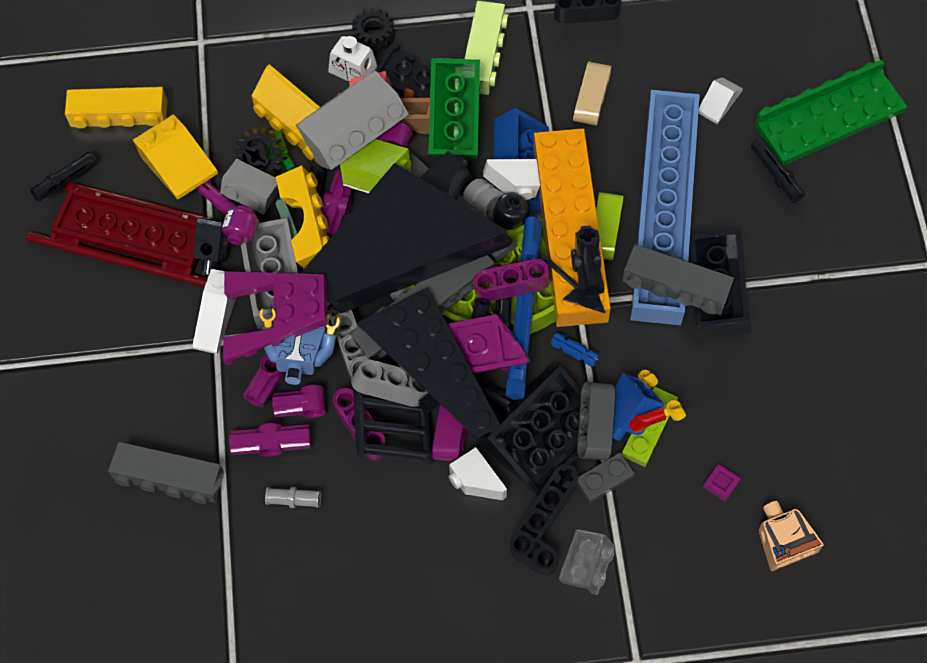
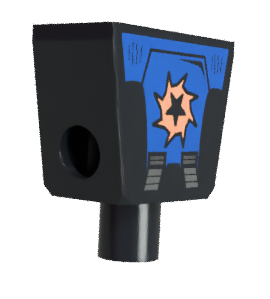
M214 217L197 218L193 256L195 259L202 260L201 274L209 275L211 269H217L218 262L227 261L230 242L227 241L228 237L222 232V225L225 219Z

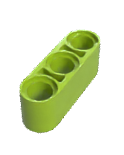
M599 192L596 214L603 259L613 261L624 196Z

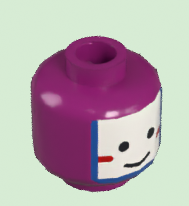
M240 205L227 212L222 225V232L228 237V242L234 245H242V243H248L253 240L259 224L254 210Z

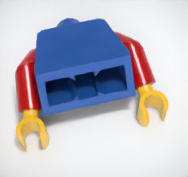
M641 370L638 374L639 378L622 373L615 387L612 438L621 441L626 432L638 436L642 435L646 428L666 420L667 416H671L675 421L682 420L686 416L684 409L677 400L669 401L666 408L663 409L665 404L651 390V388L657 385L658 380L649 370Z

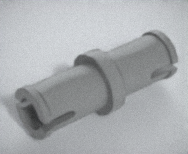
M268 487L266 489L265 503L267 505H289V508H296L297 506L319 508L321 505V490H298L297 487H291L290 489Z

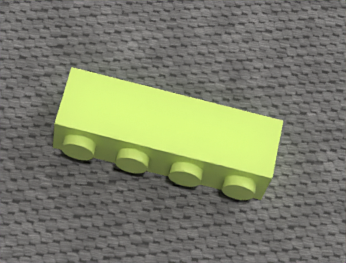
M477 0L465 59H480L479 94L489 95L490 87L495 86L497 72H494V67H499L501 53L498 52V48L503 47L505 34L502 33V28H507L508 14H505V4Z

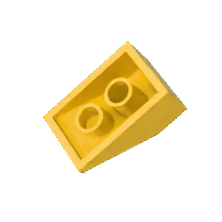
M174 114L133 139L142 160L177 200L218 174L217 169Z

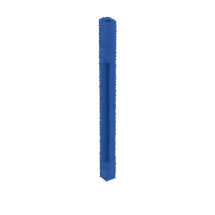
M527 217L525 219L521 262L539 259L542 221L536 217ZM534 292L517 296L513 336L527 356ZM527 364L509 367L505 396L513 400L524 398Z

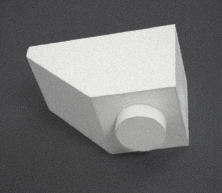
M487 159L483 170V177L502 192L517 193L525 200L536 197L540 187L537 159Z
M476 447L449 465L450 475L448 477L456 489L461 488L465 494L497 500H504L507 497V488Z

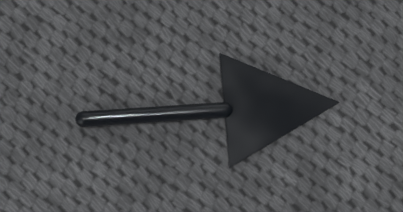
M545 254L540 255L550 267L575 288L563 298L564 301L606 313L599 295L595 298H587L581 295L579 285Z

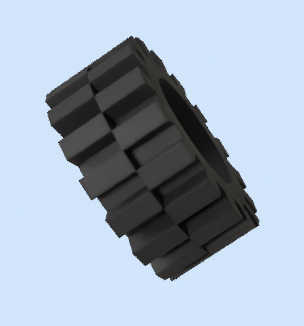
M370 8V12H367L366 9L362 10L363 15L358 13L356 19H353V37L356 38L358 43L369 47L372 52L373 49H377V53H379L382 47L384 50L388 49V44L391 45L393 39H395L392 16H389L387 11H384L382 14V9L380 8L377 9V12L374 11V8ZM373 26L382 28V31L378 34H367L365 32L367 28Z

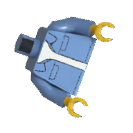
M273 308V317L269 320L263 317V309H261L260 318L264 321L262 330L274 328L272 321L276 313ZM328 314V324L325 325L327 331L322 326L298 337L292 335L282 339V343L274 347L271 344L263 347L270 361L276 363L277 370L286 372L285 382L293 385L299 384L302 374H314L316 367L322 366L333 354L337 334L335 329L339 328L342 323L340 317L337 318L336 325L332 327L329 324L330 314Z

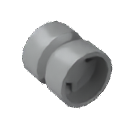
M476 179L467 186L463 198L484 217L495 223L493 209L497 199L504 193L494 188L486 180Z

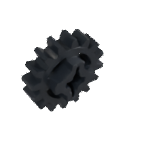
M254 128L250 129L249 133L241 134L243 140H236L235 143L240 147L233 150V153L238 154L239 158L236 159L257 169L262 166H268L267 170L261 171L275 177L279 175L277 170L284 169V165L280 162L287 159L281 153L286 147L279 146L282 139L281 137L274 139V131L266 134V128H260L259 130ZM254 139H261L258 143L251 142Z

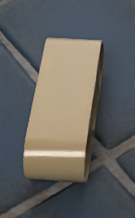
M588 61L573 121L597 126L612 66Z

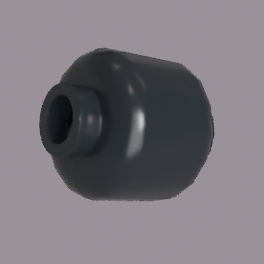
M508 192L502 194L497 199L493 209L495 223L506 230L519 228L523 224L528 212L527 201L517 193Z

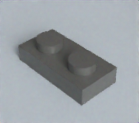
M618 453L579 476L577 486L590 504L634 478L635 473L622 454Z

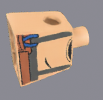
M778 501L771 502L763 507L769 520L761 524L759 534L771 572L814 555L823 547L822 541L799 510L794 509L783 513Z

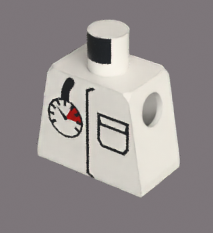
M342 36L330 53L329 72L347 81H350L352 78L365 76L377 68L372 50L358 43L353 36Z

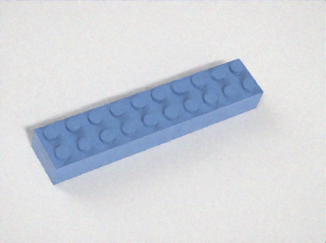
M651 90L647 113L636 245L688 262L700 94ZM633 288L630 320L681 326L685 305L666 296H656L651 291L642 288Z

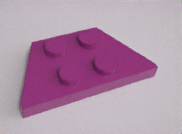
M497 314L447 324L473 374L531 363L525 351L502 318Z

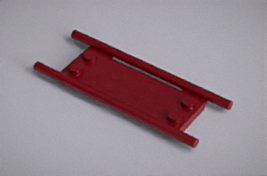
M68 182L63 186L62 190L68 191L51 228V237L30 231L26 235V241L204 288L208 279L191 274L197 260L193 256L197 218H205V216ZM83 242L94 246L114 250L117 252L137 256L140 258L162 263V266L98 250L95 248L80 245V243Z

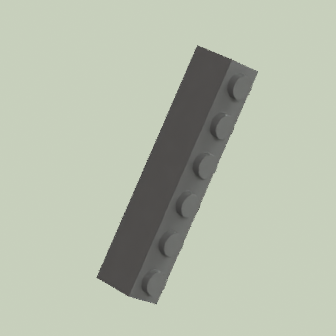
M488 255L417 283L409 291L401 292L389 306L428 288L442 314L474 290L473 278L477 272L494 268L495 264ZM387 306L380 308L377 312L387 308ZM358 326L354 329L351 336L367 359L379 362L388 355Z

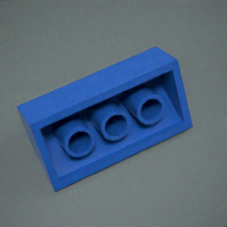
M517 108L495 118L494 159H534V133L549 132V127ZM538 190L535 198L526 200L528 212H541Z

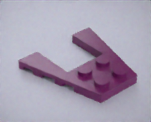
M224 272V294L228 299L274 290V310L276 313L274 328L223 337V361L226 365L233 364V360L245 355L247 358L257 354L258 349L270 344L273 347L281 344L282 339L292 335L298 337L327 325V280L324 274Z

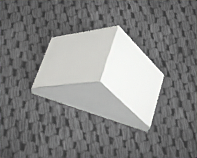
M723 77L713 80L699 107L698 114L718 124L741 94L743 88Z

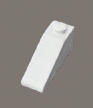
M215 269L210 271L203 291L193 349L218 354L237 298L228 299L224 294V271Z

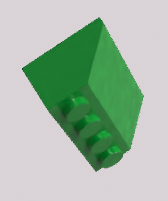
M431 58L428 155L441 158L449 150L455 156L461 155L467 162H477L480 59Z

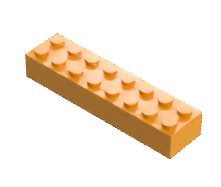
M584 129L534 133L533 151L534 159H537L540 180L539 197L547 257L579 285L577 272L573 271L571 249L575 248V233L580 230L581 226H591L599 232ZM601 241L599 243L604 293L599 294L606 313L564 301L563 298L575 288L548 265L556 327L608 323L610 302Z

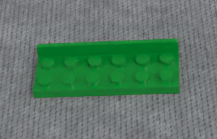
M879 60L874 63L869 62L854 72L848 71L842 77L835 80H827L817 88L806 89L800 95L793 98L788 97L773 107L767 106L758 113L755 127L781 163L786 165L902 114L906 111L907 105L882 72L885 63L883 60Z

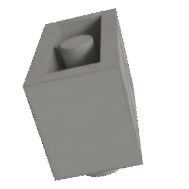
M236 159L222 178L220 193L264 215L277 197L278 186L275 177Z

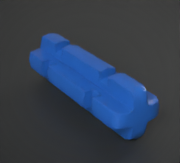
M559 332L553 335L551 339L553 347L557 349L562 348L564 353L579 361L584 360V363L590 367H593L598 361L599 354L591 349L589 351L586 350L587 347L571 338L565 339L566 336Z

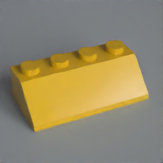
M269 64L265 68L252 94L253 109L259 117H265L274 130L284 133L287 140L293 146H299L309 160L314 159L317 162L296 124L320 107Z

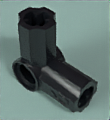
M581 226L580 230L575 233V248L571 249L573 271L577 272L581 295L587 298H595L599 294L604 293L599 250L600 237L598 230L593 229L591 226Z

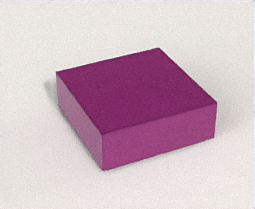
M718 464L704 483L703 488L726 502L741 478Z

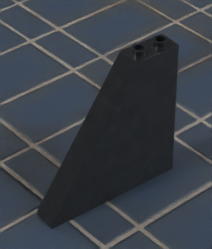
M394 163L300 274H324L327 280V310L330 311L333 308L341 314L507 248L513 242L504 228Z

